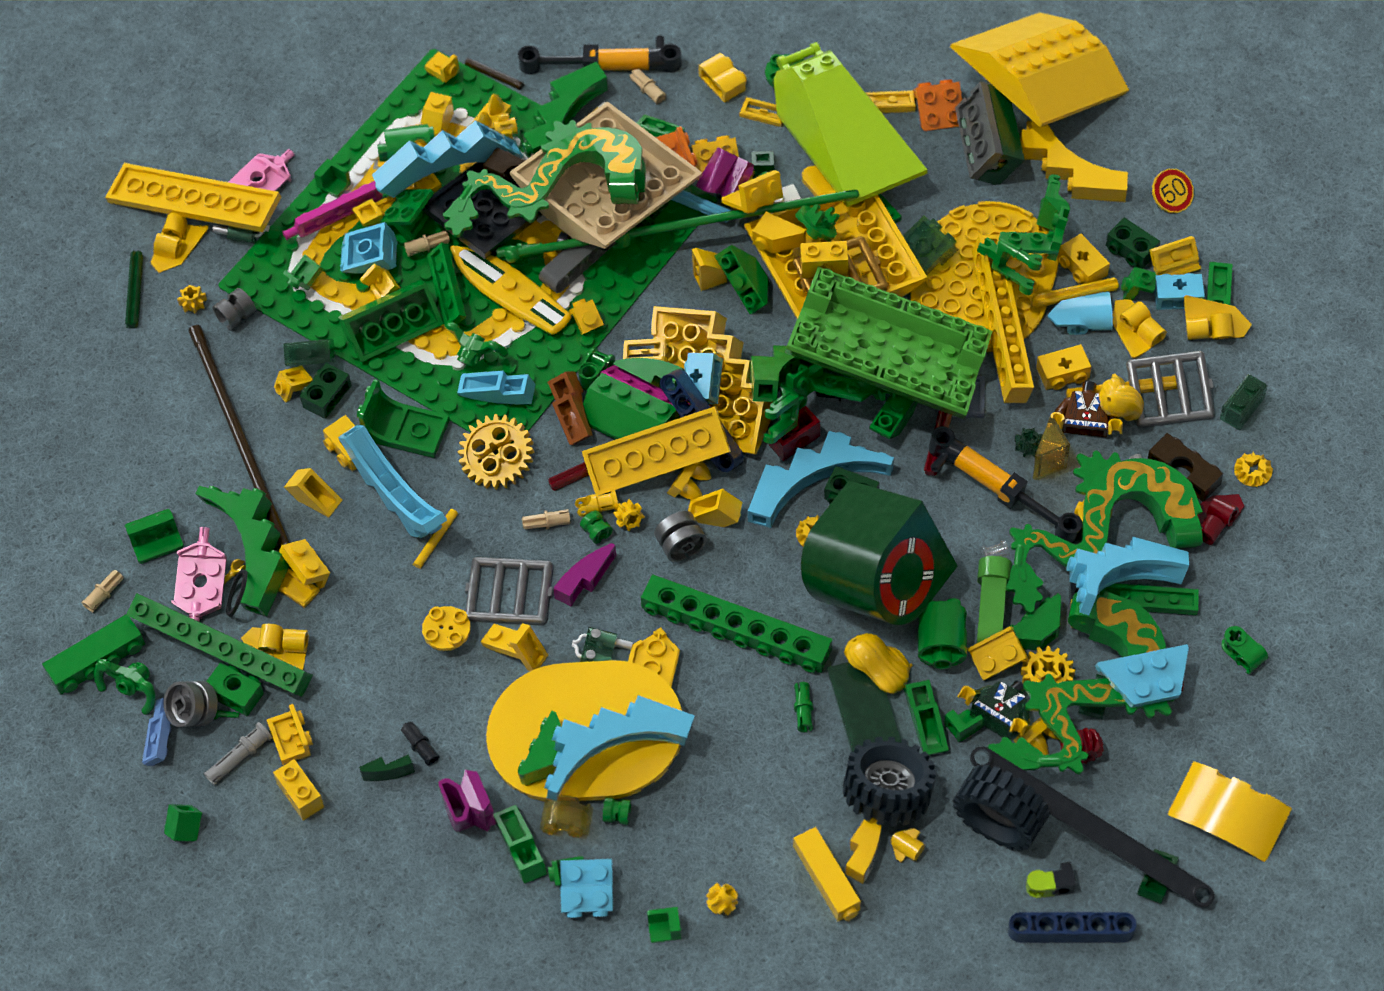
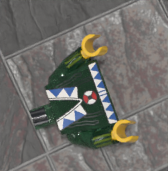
M1015 680L1010 687L1001 681L996 682L992 686L988 685L975 690L969 686H963L957 696L958 698H964L967 706L972 703L969 717L974 719L982 715L984 718L983 726L1001 737L1011 739L1015 731L1023 737L1025 731L1030 726V711L1025 709L1028 699L1022 695L1025 689L1023 688V683Z

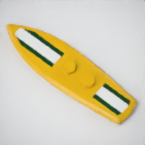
M450 247L457 266L467 280L503 308L551 335L564 329L571 320L572 315L531 279L507 262L493 255L483 259L468 247Z

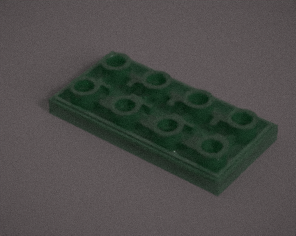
M849 662L827 667L828 676L851 751L854 752V747L858 744L863 746V741L870 739L874 743L875 737L881 736L883 741H888V737H895V742L901 743L886 692L882 691L867 674L854 668Z

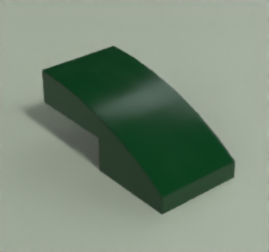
M774 151L751 152L752 164H754L752 179L759 177L765 171L771 172L774 170Z
M409 754L388 764H385L383 758L380 757L359 767L363 781L392 780L415 772Z
M1154 849V852L1173 864H1177L1179 857ZM1144 874L1137 895L1161 904L1167 887Z

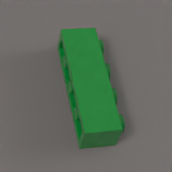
M125 614L42 663L47 676L59 694L62 695L65 692L70 693L74 691L78 684L83 681L94 679V667L98 660L106 659L114 664H119L125 656L138 653L142 646L145 645V642L131 618Z

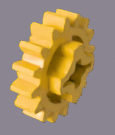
M1050 646L1046 647V651H1042L1040 647H1037L1036 654L1030 651L1028 659L1023 661V667H1021L1022 683L1027 680L1042 682L1047 674H1051L1056 683L1073 681L1075 669H1072L1074 662L1073 660L1067 661V653L1060 655V648L1053 652ZM1032 667H1034V670L1036 671L1034 676L1032 675L1031 671ZM1060 669H1063L1064 671L1063 677L1061 676L1062 673L1060 672Z

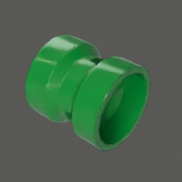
M597 510L585 515L580 522V527L589 533V538L595 544L600 543L604 538H608L613 532V528L609 523L603 521V516Z
M606 797L603 806V822L611 823L618 821L620 824L628 825V813H631V800L615 801L614 798Z

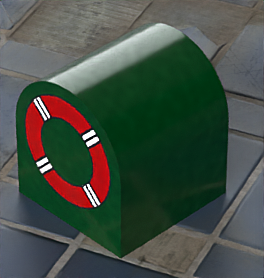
M848 481L816 521L806 538L801 556L802 580L807 592L814 599L893 625H904L916 619L958 567L923 501L853 481Z

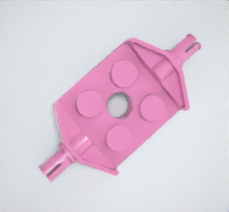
M287 149L280 157L278 155L257 154L229 183L276 191L287 180L291 182L286 163L295 155L290 149ZM254 177H262L260 181H252Z
M207 527L199 528V541L177 551L179 558L174 600H171L175 607L197 621H200L202 616L219 610L222 606L227 556L223 552L214 548L208 542L210 528ZM199 576L207 577V583L203 587L195 586V580Z

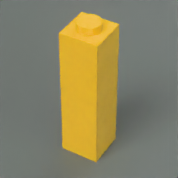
M814 827L794 837L793 848L836 920L844 919L849 921L856 917L858 911H860V900L817 828Z

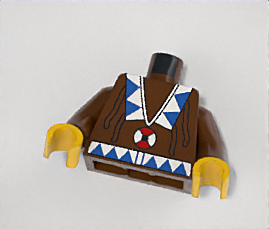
M1086 381L1082 384V392L1073 391L1071 397L1065 398L1051 414L1048 426L1051 427V424H1057L1059 429H1062V433L1107 437V432L1109 435H1112L1114 430L1122 434L1123 422L1119 417L1109 416L1102 410L1099 393H1096L1097 384Z

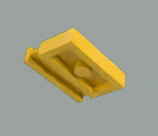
M1192 236L1150 249L1153 269L1156 275H1184L1201 269L1198 261L1196 241Z
M1012 626L967 648L983 681L1028 659Z

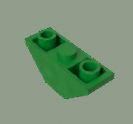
M730 245L714 256L749 314L768 304V276L756 257L733 245Z
M890 395L869 426V429L888 439L899 436L912 417L918 402L899 395L892 398Z
M1059 593L1052 598L1047 597L1044 599L1039 608L1032 614L1026 613L1015 626L1010 625L1013 627L1024 650L1037 651V647L1043 649L1058 637L1061 610V595Z
M551 710L548 718L543 719L540 733L537 739L534 738L532 740L526 760L523 759L519 764L518 774L523 785H530L548 778L549 774L554 775L557 767L553 766L558 751L554 750L556 741L552 740L556 726L561 727L555 711Z

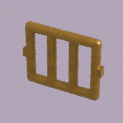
M860 236L848 240L847 250L860 247L877 282L873 286L887 291L889 285L880 269L881 262L878 256L874 257L865 237ZM848 254V275L856 281L862 282ZM799 256L793 260V264L801 279L800 286L803 292L808 293L812 280L811 278H802Z

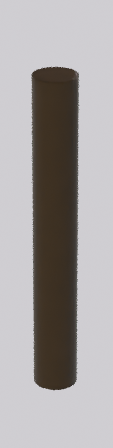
M471 58L465 60L466 66L511 87L521 90L524 86V82Z

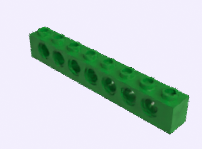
M653 574L641 596V607L649 615L656 616L659 614L665 616L668 621L674 624L681 622L687 624L690 629L696 632H701L702 630L709 632L718 640H724V638L731 640L740 648H753L762 656L772 655L778 657L782 663L800 665L803 670L809 673H814L815 671L822 673L832 651V639ZM666 600L673 601L672 603H664ZM688 608H694V609H695L694 611H691V612H690V611H686V609H688ZM711 616H716V617H718L717 619H714V620L708 619V618L711 617ZM733 624H738V625H740V626L737 627V628L731 627V625H733ZM756 632L762 633V635L755 636L753 634ZM780 640L785 641L784 644H777L775 642ZM799 649H807L808 651H807V652H799L798 650H799Z
M136 593L126 614L135 620L301 697L312 679L313 674Z

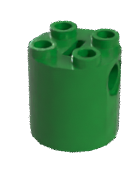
M428 124L384 130L385 143L377 145L380 162L388 161L408 141L416 144L423 142L427 145L435 137L433 126L429 127Z
M951 598L947 601L932 600L918 616V658L926 665L937 669H948L966 660L967 611L961 605L959 599Z

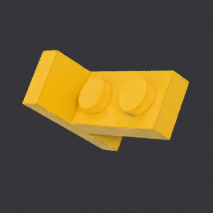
M522 623L517 631L493 624L481 640V644L490 650L520 659L528 671L540 668L548 657V653L531 626Z

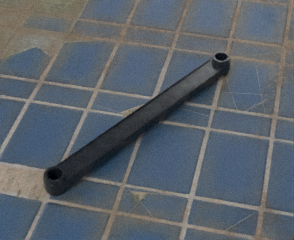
M979 746L972 751L970 761L974 767L981 765L975 761V754L983 751L989 757V761L984 765H989L992 769L994 766L999 767L1004 773L1009 771L1013 773V777L1016 779L1019 777L1023 779L1025 785H1031L1035 788V793L1042 795L1044 798L1042 802L1048 804L1050 815L1195 906L1206 907L1213 902L1214 892L1206 883L991 749ZM1199 888L1205 889L1208 893V900L1205 903H1201L1196 899V891Z

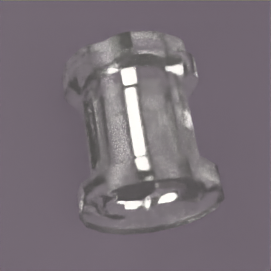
M1000 540L999 544L989 547H980L982 558L986 556H1001L1009 560L1011 559L1005 540Z

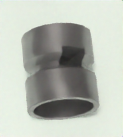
M241 288L231 292L227 296L228 300L222 299L212 307L215 316L221 323H224L226 320L228 321L229 325L226 328L229 330L239 325L241 318L246 319L256 312L253 301Z

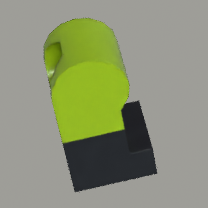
M1071 862L1061 863L1060 870L1044 872L1034 870L1028 874L1026 881V891L1033 898L1073 894L1076 887Z

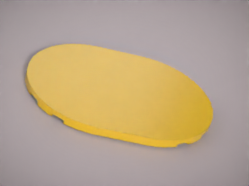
M980 201L978 204L962 205L949 211L948 215L936 221L926 236L918 262L925 272L927 280L910 292L911 301H916L921 305L938 309L945 314L962 318L964 321L981 325L988 329L972 254L978 236L1000 235V232H1038L1048 234L1049 229L1037 225V219L1033 217L1034 214L1004 202ZM1059 252L1056 261L1047 259L1048 254H1039L1043 257L1040 270H1032L1027 264L1012 256L1007 261L1009 268L1016 270L1017 273L1035 282L1032 294L1025 295L1020 292L1019 285L1011 281L1023 339L1035 331L1044 317L1047 306L1034 307L1032 297L1035 294L1052 291L1058 271ZM991 339L986 352H993Z
M613 660L551 664L524 674L509 685L498 698L487 724L488 752L495 769L502 779L514 790L516 789L532 799L547 802L605 800L606 797L614 799L636 794L651 783L658 781L668 771V767L678 755L681 745L666 741L641 740L625 742L607 748L592 756L576 769L565 783L557 800L553 801L547 798L548 789L544 788L547 778L526 786L521 783L518 774L519 764L523 759L526 760L529 754V746L534 738L537 739L543 719L548 718L552 710L557 713L561 726L564 719L589 728L593 714L598 715L601 707L626 716L630 702L635 703L638 695L681 711L682 709L670 685L656 672L642 665Z

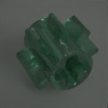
M1022 428L1021 435H1015V451L1020 450L1023 453V457L1031 454L1033 457H1036V451L1043 450V434H1038L1035 428Z

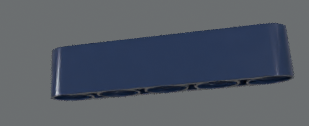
M676 369L661 378L660 387L681 418L711 408L685 371ZM672 378L676 380L677 386L674 385ZM686 397L690 400L691 405L687 403ZM722 424L731 452L711 458V460L720 471L729 472L743 462L744 456L737 443ZM727 455L731 458L732 463L728 461Z
M1018 912L1013 914L1009 920L1008 935L1011 940L1018 943H1126L1133 939L1137 922L1135 917L1127 912ZM1022 925L1026 930L1018 931L1014 926ZM1048 925L1052 930L1044 931L1040 926ZM1074 925L1078 930L1070 931L1066 926ZM1100 925L1104 930L1096 931L1092 926ZM1126 925L1130 930L1122 931L1118 926Z

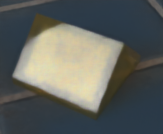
M1049 417L1035 455L1034 480L1042 479L1067 468L1070 443L1055 419Z

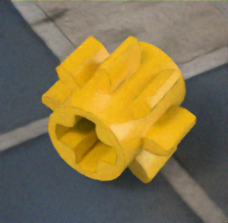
M508 113L497 115L498 120L493 121L494 130L513 140V134H518L515 117L509 118Z
M188 285L183 290H180L181 297L177 298L185 313L189 310L196 314L197 310L205 308L203 302L207 301V297L202 292L200 286Z
M630 499L622 504L618 503L617 511L613 512L617 518V525L619 527L625 525L628 531L631 528L640 527L641 519L645 518L641 512L642 507L640 504H633Z
M716 883L709 889V893L706 895L708 898L707 905L715 914H721L724 911L728 916L736 909L735 906L738 904L736 900L738 894L729 884H724L721 887Z

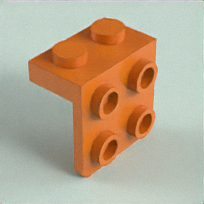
M952 79L939 81L940 84L931 85V82L920 83L913 90L914 99H917L922 130L929 131L959 126L955 107L962 101L960 82H953Z

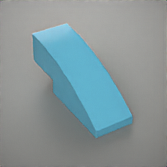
M504 371L463 373L457 393L459 396L486 402L531 404L536 384L529 374L507 376Z

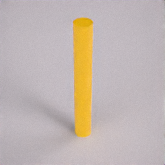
M450 509L445 516L447 521L441 524L442 528L433 533L414 561L413 566L419 569L422 568L457 517L458 512L456 510Z

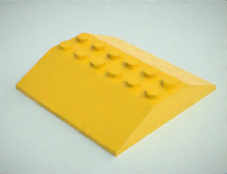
M1039 12L952 43L950 46L1039 127L1107 102L1129 91L1108 48L1096 36L1085 29L1081 23L1075 20Z
M832 190L821 195L836 193V191ZM878 195L849 207L843 201L820 205L819 211L825 212L830 207L835 208L833 215H840L834 225L837 235L831 242L848 241L860 236L865 237L874 257L878 256L881 262L880 269L889 285L886 292L903 297L927 280L925 272ZM800 208L772 213L807 230L805 225L795 217ZM761 218L744 224L752 241V231ZM806 232V243L828 242L820 237L813 239ZM800 247L776 253L757 248L796 319H798L807 296V292H803L800 286L801 279L793 264V260L800 256ZM860 247L847 250L862 283L876 285L877 282Z

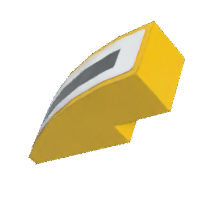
M871 818L870 822L864 819L850 840V850L854 851L846 864V875L862 884L873 867L880 844L882 825L876 824L877 819Z

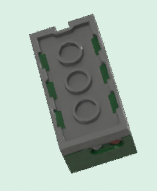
M980 81L970 91L971 96L969 98L965 97L955 107L970 178L993 185H1000L1025 159L1012 102L993 85Z

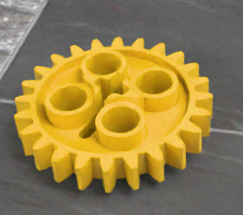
M497 414L494 415L493 420L485 416V423L483 424L480 420H476L478 427L475 428L470 425L471 433H463L467 440L459 442L461 447L464 448L458 451V454L463 457L459 460V463L464 466L462 468L465 474L469 473L467 477L470 480L475 479L476 485H480L483 482L486 489L492 484L495 490H497L501 483L506 489L508 481L515 485V477L518 476L523 479L521 471H529L530 469L526 463L533 462L532 457L529 456L535 453L534 449L529 447L534 444L533 440L528 438L530 433L528 430H524L525 427L522 423L517 425L515 418L509 422L507 415H504L502 420H500ZM506 433L503 439L496 440L497 435ZM485 445L483 451L476 452L478 446ZM498 449L499 453L495 455L494 451ZM517 452L514 458L507 459L509 453ZM490 464H496L494 470L487 471Z

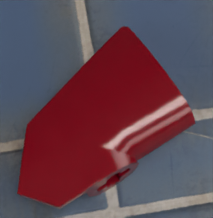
M1239 494L1213 495L1200 503L1203 512L1202 514H1197L1202 528L1203 542L1212 545L1226 525L1230 527L1245 508Z

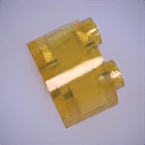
M559 795L556 801L545 799L539 830L549 835H555L559 830L568 831L567 834L571 837H581L582 834L588 835L593 807L591 804L586 806L578 803L579 798L567 795Z

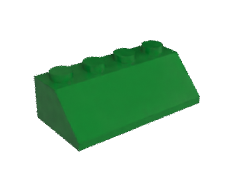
M418 280L337 317L348 342L360 362L444 324L428 285L422 280Z
M601 373L590 385L583 402L589 427L614 439H619L680 418L673 405L604 373Z

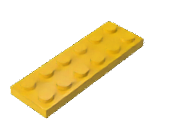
M714 406L584 450L582 455L595 495L599 496L612 490H618L729 453L731 450L717 407Z

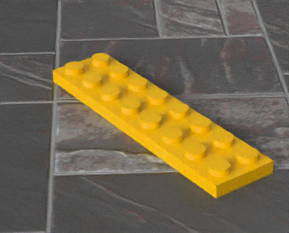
M124 163L105 198L108 203L165 214L176 213L185 218L264 232L281 199V195L277 191Z

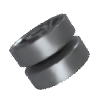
M680 511L668 516L658 524L654 531L657 541L667 558L672 562H679L685 559L684 553H687L689 557L698 553L707 541L704 532L693 514L689 511Z
M206 681L175 682L169 686L165 693L164 712L169 722L174 726H204L209 724L216 715L218 707L217 695L214 688Z

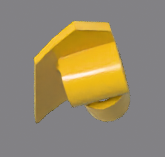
M169 213L162 232L156 235L151 265L158 273L182 265L205 235L209 225H188L185 217L176 213Z
M1188 295L1184 296L1188 340L1242 338L1252 326L1235 306Z
M1131 299L1115 300L1112 313L1113 326L1131 358H1138L1165 338L1167 331L1151 317L1149 309L1142 302L1137 301L1134 303Z
M262 624L261 628L252 627L241 637L244 643L303 670L309 642L307 630L283 629L282 626L276 624Z

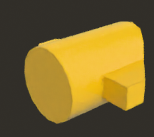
M910 829L897 832L892 836L891 844L898 861L903 862L906 857L916 861L923 852L925 844L917 839L921 833L920 831Z

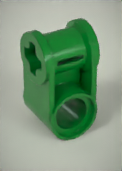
M592 347L589 350L587 357L578 369L579 382L583 390H588L590 385L601 374V371L614 365L615 355L599 352L596 347Z
M1231 626L1227 628L1221 643L1223 651L1238 666H1243L1247 670V674L1252 673L1268 659L1267 651L1241 627Z

